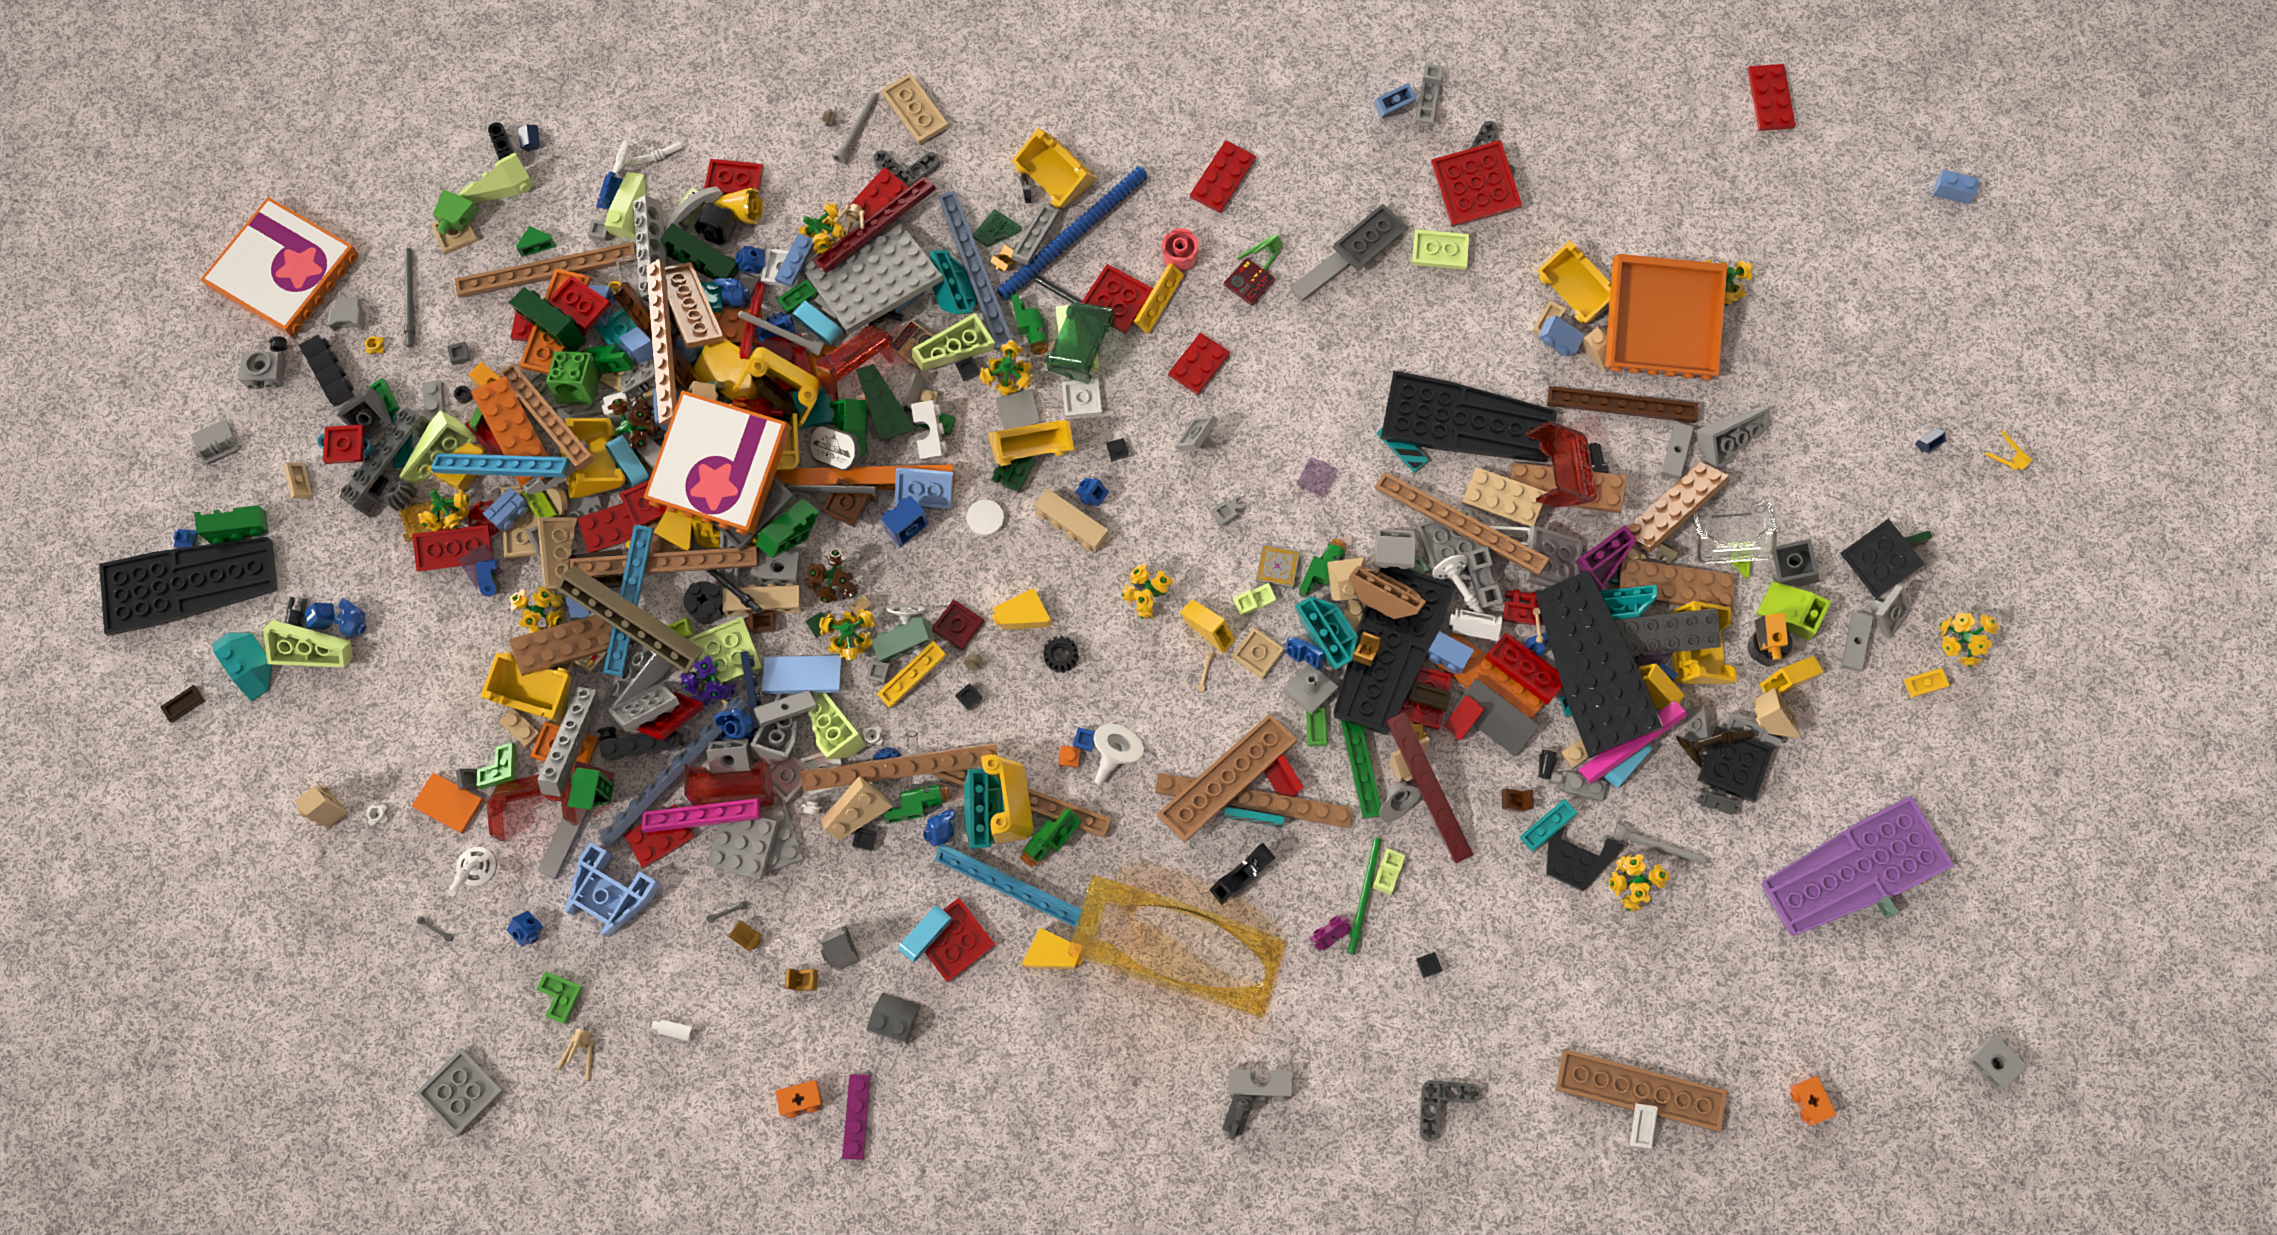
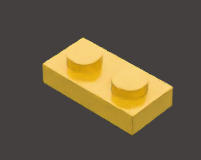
M1942 668L1903 680L1910 698L1950 686Z

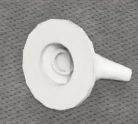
M1118 724L1101 725L1095 731L1093 739L1095 746L1102 756L1094 782L1102 785L1119 764L1135 763L1142 757L1144 747L1134 732Z

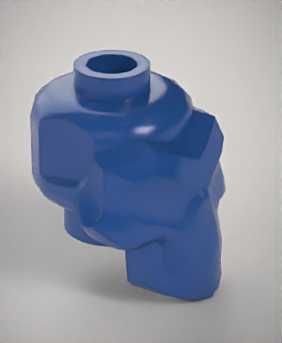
M732 278L715 279V283L719 287L725 288L722 289L723 303H729L731 307H741L746 304V300L750 299L749 289H745V286L739 280Z
M341 598L338 607L342 611L335 620V623L339 625L340 632L349 637H356L358 634L362 635L367 627L365 625V612L357 608L349 600Z
M741 709L717 713L714 717L716 725L720 726L721 730L734 739L744 738L750 735L753 730L752 719Z
M954 809L946 810L927 820L925 830L923 831L926 842L936 847L940 846L941 843H948L949 838L954 836V828L950 820L955 818Z

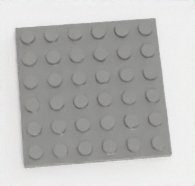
M898 219L826 274L815 266L813 260L804 264L802 268L805 276L848 335L944 280L942 274Z

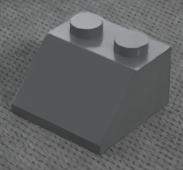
M369 387L344 404L337 414L346 425H363L365 427L364 438L367 439L392 423L384 400L372 387Z
M1811 539L1771 547L1779 584L1803 586L1820 582Z
M882 993L872 1010L866 1030L870 1033L908 1044L921 1005Z

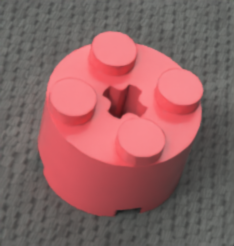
M1176 228L1164 236L1162 241V258L1165 265L1174 264L1180 271L1192 269L1198 259V239L1190 230Z

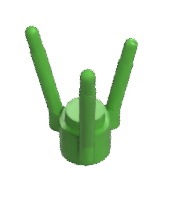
M1273 234L1260 244L1239 255L1237 259L1240 260L1252 252L1257 254L1263 249L1269 253L1273 252L1263 268L1266 271L1276 255L1281 252L1282 240L1278 235Z

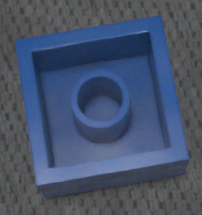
M911 496L901 499L894 509L886 511L883 514V518H881L885 532L899 547L903 546L929 525L925 511Z

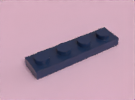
M743 651L740 654L750 717L753 721V730H757L760 728V724L754 714V708L761 705L760 693H756L755 686H758L757 674H753L752 667H755L754 655H750L749 651Z

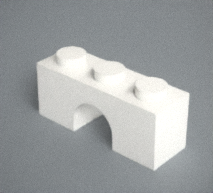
M933 400L911 404L914 423L917 425L928 424L930 428L928 437L917 441L920 460L927 461L944 458L947 446L946 442L942 440L944 427L939 421V416L941 415L939 404Z

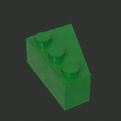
M845 398L830 402L829 405L830 408H833L835 417L832 418V424H836L837 429L849 432L857 437V444H860L861 448L860 457H864L867 451V444L865 443L867 433L866 415L868 412L866 400Z
M801 499L776 520L760 530L756 546L771 558H774L807 541L819 511L807 501Z
M259 505L233 508L232 512L220 513V509L213 510L214 514L201 515V512H194L196 533L210 544L243 540L245 537L250 536L259 537L262 533L269 532L266 511Z
M576 768L575 773L571 776L572 788L567 807L591 810L593 807L598 808L599 805L610 804L615 784L598 770Z

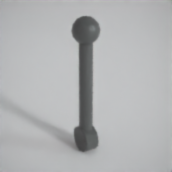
M740 902L738 906L714 916L708 915L706 920L709 923H713L715 919L739 909L744 910L746 903Z
M424 917L417 918L418 924H423L444 937L445 941L450 942L453 939L452 934H446L426 922Z

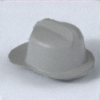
M1404 780L1391 785L1386 793L1387 800L1381 806L1380 818L1389 823L1404 816L1419 800V789L1409 786Z

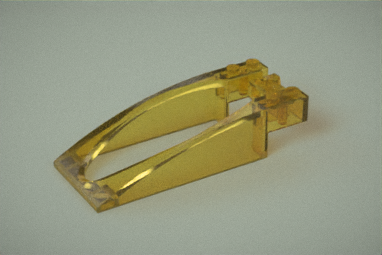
M1092 874L1078 924L1068 949V955L1106 967L1112 973L1263 1019L1286 940L1192 905ZM1106 904L1125 909L1126 914H1130L1132 907L1135 906L1161 907L1213 923L1237 938L1260 959L1265 969V977L1262 982L1254 986L1224 988L1191 984L1159 974L1134 961L1115 945L1096 939Z

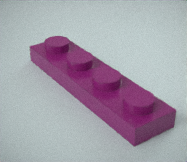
M849 1074L842 1159L864 1160L870 1075Z

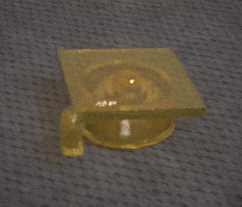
M431 500L422 503H412L405 509L399 510L406 534H403L406 542H411V539H413L412 534L432 532L431 528H425L420 524L418 514H423L424 511L431 512L429 509L432 505Z

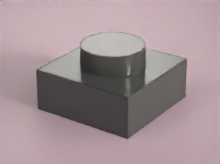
M465 341L447 346L452 365L471 360L468 345Z
M458 769L456 771L459 790L478 789L477 769Z

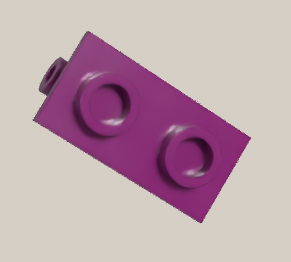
M1335 916L1329 920L1327 926L1316 929L1313 932V936L1309 939L1316 943L1315 947L1318 951H1324L1335 943L1331 937L1332 935L1339 940L1349 933L1352 927L1346 922L1348 919L1344 916Z

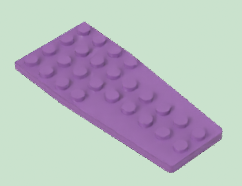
M1909 796L1854 824L1761 883V886L1791 936H1796L1876 904L1880 901L1879 899L1887 895L1889 898L1898 895L1952 868L1954 864L1912 796Z

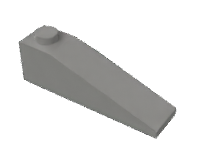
M1765 407L1717 421L1697 430L1698 446L1713 468L1718 469L1732 462L1735 459L1733 455L1739 449L1743 451L1747 448L1745 444L1751 438L1756 439L1770 426L1769 408Z
M636 641L628 652L630 657L625 666L624 676L619 677L617 682L612 683L602 702L603 706L608 711L609 708L646 690L662 678L672 664Z
M777 694V696H776V698H775L774 701H777V700H780V699H783V698H786V697H789V696H792V695H795V694ZM798 715L760 727L750 745L751 758L767 764L787 760L795 745Z

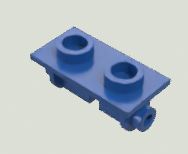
M609 171L604 178L596 204L597 208L609 210L623 178H617L614 172Z
M789 314L768 322L788 332H795ZM759 326L756 328L755 334L758 336L760 343L769 337H781Z

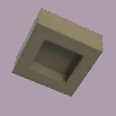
M1662 542L1657 549L1655 559L1659 560L1664 555L1667 557L1665 564L1669 565L1676 558L1679 550Z

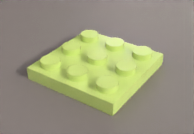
M742 616L688 638L691 642L704 649L699 661L703 660L706 656H710L712 661L719 663L717 678L723 685L744 677L740 652L749 651L750 655H754L755 667H752L753 673L763 669Z

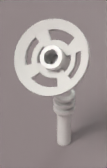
M624 140L618 151L613 172L617 174L624 165L651 161L657 162V159H664V156L683 149V147L678 142L662 150H655V153L651 152L649 155L632 157V155L628 154V140Z
M1455 555L1441 561L1432 572L1433 577L1441 580L1452 579L1464 596V601L1469 605V608L1473 609L1474 612L1485 614L1479 606V601L1474 597L1475 595L1470 593L1459 576L1468 565L1467 557Z
M902 603L888 605L886 610L900 616L902 624L905 625L910 622L911 616L923 613L925 607ZM924 647L913 651V653L918 655Z
M473 847L466 850L458 859L457 873L454 876V882L448 890V894L455 896L460 886L464 883L470 886H479L489 881L496 869L494 855L483 847ZM472 852L484 853L481 857L471 856ZM487 860H489L490 868L488 873H485L487 869ZM469 875H479L480 877L479 880H469L467 878Z

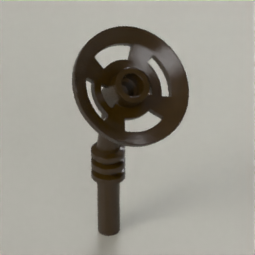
M1752 730L1741 732L1725 731L1720 732L1718 735L1697 740L1696 742H1689L1679 735L1676 736V739L1696 765L1702 768L1703 764L1699 755V751L1702 750L1701 747L1719 742L1731 743L1734 740L1753 738L1754 732Z

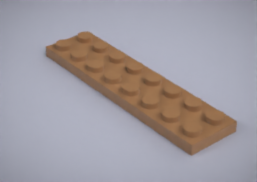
M1269 713L1157 813V817L1180 840L1186 843L1274 764L1278 757L1297 743V739Z
M1566 1049L1562 1050L1555 1091L1635 1111L1636 1103L1657 1106V1117L1715 1132H1721L1727 1090Z

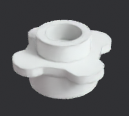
M880 727L865 728L862 731L866 747H870L873 744H882L883 739L880 735L882 730Z
M807 800L806 804H801L804 807L803 812L808 814H819V810L823 806H819V802Z
M383 804L369 807L367 809L368 824L373 826L380 822L386 823L388 820L386 816L387 807Z

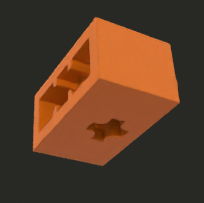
M1818 1076L1790 1086V1096L1794 1103H1798L1801 1109L1799 1112L1800 1117L1808 1126L1815 1125L1837 1115ZM1813 1098L1814 1103L1809 1105L1808 1101Z
M817 1080L775 1090L780 1115L786 1116L787 1119L798 1117V1113L806 1111L807 1114L819 1111L818 1107L824 1106ZM799 1095L805 1099L801 1101V1105L795 1103L799 1099Z

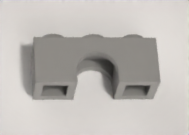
M1488 546L1465 552L1479 606L1484 608L1502 603L1499 586L1494 582L1491 574V565L1493 564Z
M1230 1069L1229 1096L1237 1094L1244 1097H1254V1101H1266V1097H1275V1101H1287V1098L1292 1096V1071L1271 1070L1270 1082L1264 1087H1258L1251 1081L1250 1070Z

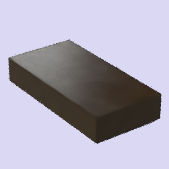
M1415 682L1408 701L1446 712L1452 692Z
M192 685L160 706L168 721L173 723L203 703L205 699L197 686Z

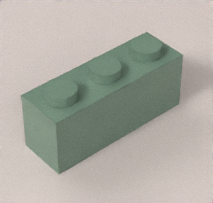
M921 616L912 618L905 625L895 626L894 630L890 632L879 633L877 638L871 640L878 661L883 663L891 662L930 644L932 641H936L929 620Z

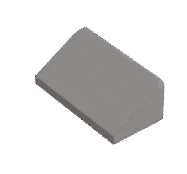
M914 373L909 378L901 404L905 412L912 411L911 404L918 401L924 382V377L918 373Z

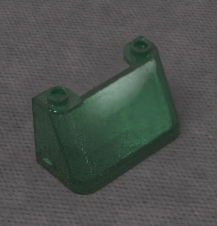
M1073 302L1072 305L1069 304L1067 307V316L1051 353H1048L1045 358V363L1047 364L1048 371L1089 385L1092 375H1089V373L1095 366L1094 360L1106 332L1109 333L1110 328L1114 327L1116 317L1113 308Z

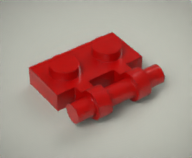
M1518 589L1513 591L1506 590L1505 597L1512 598V602L1505 601L1502 621L1536 626L1533 610L1534 608H1539V605H1536L1537 592L1531 591V593L1520 592ZM1519 599L1528 600L1529 604L1519 603ZM1540 613L1539 618H1540V627H1541V625H1542V615H1541V613Z

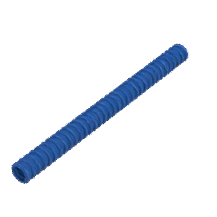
M1140 166L1132 170L1127 177H1124L1119 184L1117 183L1095 205L1087 209V212L1079 216V219L1072 222L1071 226L1067 227V230L1064 229L1063 233L1059 234V237L1056 236L1055 240L1050 242L1051 244L1048 243L1042 251L1034 255L1029 265H1023L1022 269L1017 270L1018 273L1015 272L1014 276L1009 277L1010 280L1007 279L1005 283H1002L1001 287L997 288L998 294L1004 300H1009V296L1011 297V295H1014L1013 293L1018 292L1017 289L1020 290L1022 286H1025L1026 282H1029L1030 279L1034 278V275L1038 274V271L1041 272L1042 268L1046 267V264L1049 265L1051 261L1055 260V257L1057 258L1059 254L1063 253V250L1071 246L1075 239L1078 240L1079 236L1083 235V232L1086 233L1087 229L1091 228V225L1094 226L1095 222L1099 221V218L1102 219L1108 211L1110 212L1132 190L1134 191L1144 180L1148 179L1146 171Z

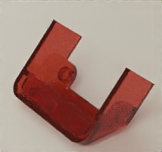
M866 326L860 333L827 356L819 358L816 362V378L819 380L820 386L834 401H838L837 381L879 352L889 363L893 362L892 336L885 330L874 326Z
M1547 421L1526 432L1527 437L1539 440L1540 451L1552 458L1556 488L1537 497L1536 502L1560 508L1586 504L1596 500L1597 493L1588 440L1582 432L1551 421Z
M761 758V762L755 763L750 768V771L712 773L706 767H697L693 770L689 764H685L684 795L693 806L757 798L760 800V807L774 805V791L771 769L765 758Z
M539 774L518 778L495 787L487 801L489 835L501 842L505 841L503 812L507 808V802L544 795L541 794L537 781ZM570 774L561 797L546 794L545 797L551 802L561 801L563 819L576 826L578 825L576 808L567 807L572 788V775Z

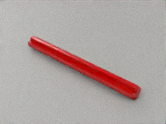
M759 281L755 285L749 314L757 318L760 315L766 290L765 283ZM748 321L746 322L739 351L740 358L746 360L750 357L757 325Z

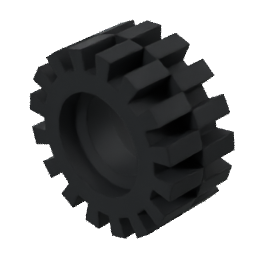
M1057 636L1053 637L1054 640L1050 639L1048 644L1044 646L1043 655L1045 663L1049 666V669L1055 670L1057 673L1059 671L1065 673V670L1070 671L1071 667H1075L1076 662H1078L1077 646L1073 640L1070 641L1069 637H1066V639L1063 636H1060V638H1057ZM1058 648H1064L1068 651V657L1064 661H1058L1053 656Z

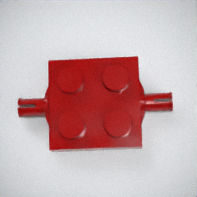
M739 396L734 398L733 403L729 404L768 417H783V410L772 409V401H767L764 398L754 400L748 399L745 396Z

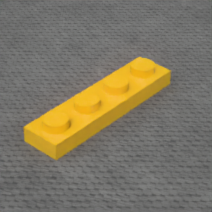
M1174 264L1167 265L1134 320V323L1145 333H1150L1184 276Z
M932 641L890 680L877 695L889 708H892L932 671L947 654L936 642Z

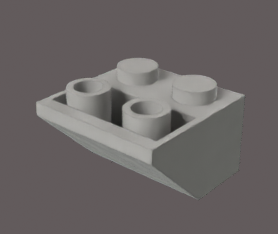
M1376 529L1374 546L1376 566L1382 568H1389L1390 566L1401 569L1414 568V531Z

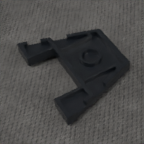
M1563 827L1548 840L1546 875L1583 892L1623 849L1624 845L1607 838L1598 856L1561 839L1565 827Z

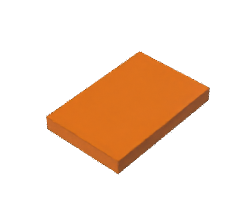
M547 721L544 722L530 755L531 758L542 762L546 761L560 725ZM587 734L576 759L577 762L580 761L590 765L599 743V737Z
M432 773L411 807L463 834L484 800L467 790H459L458 785Z

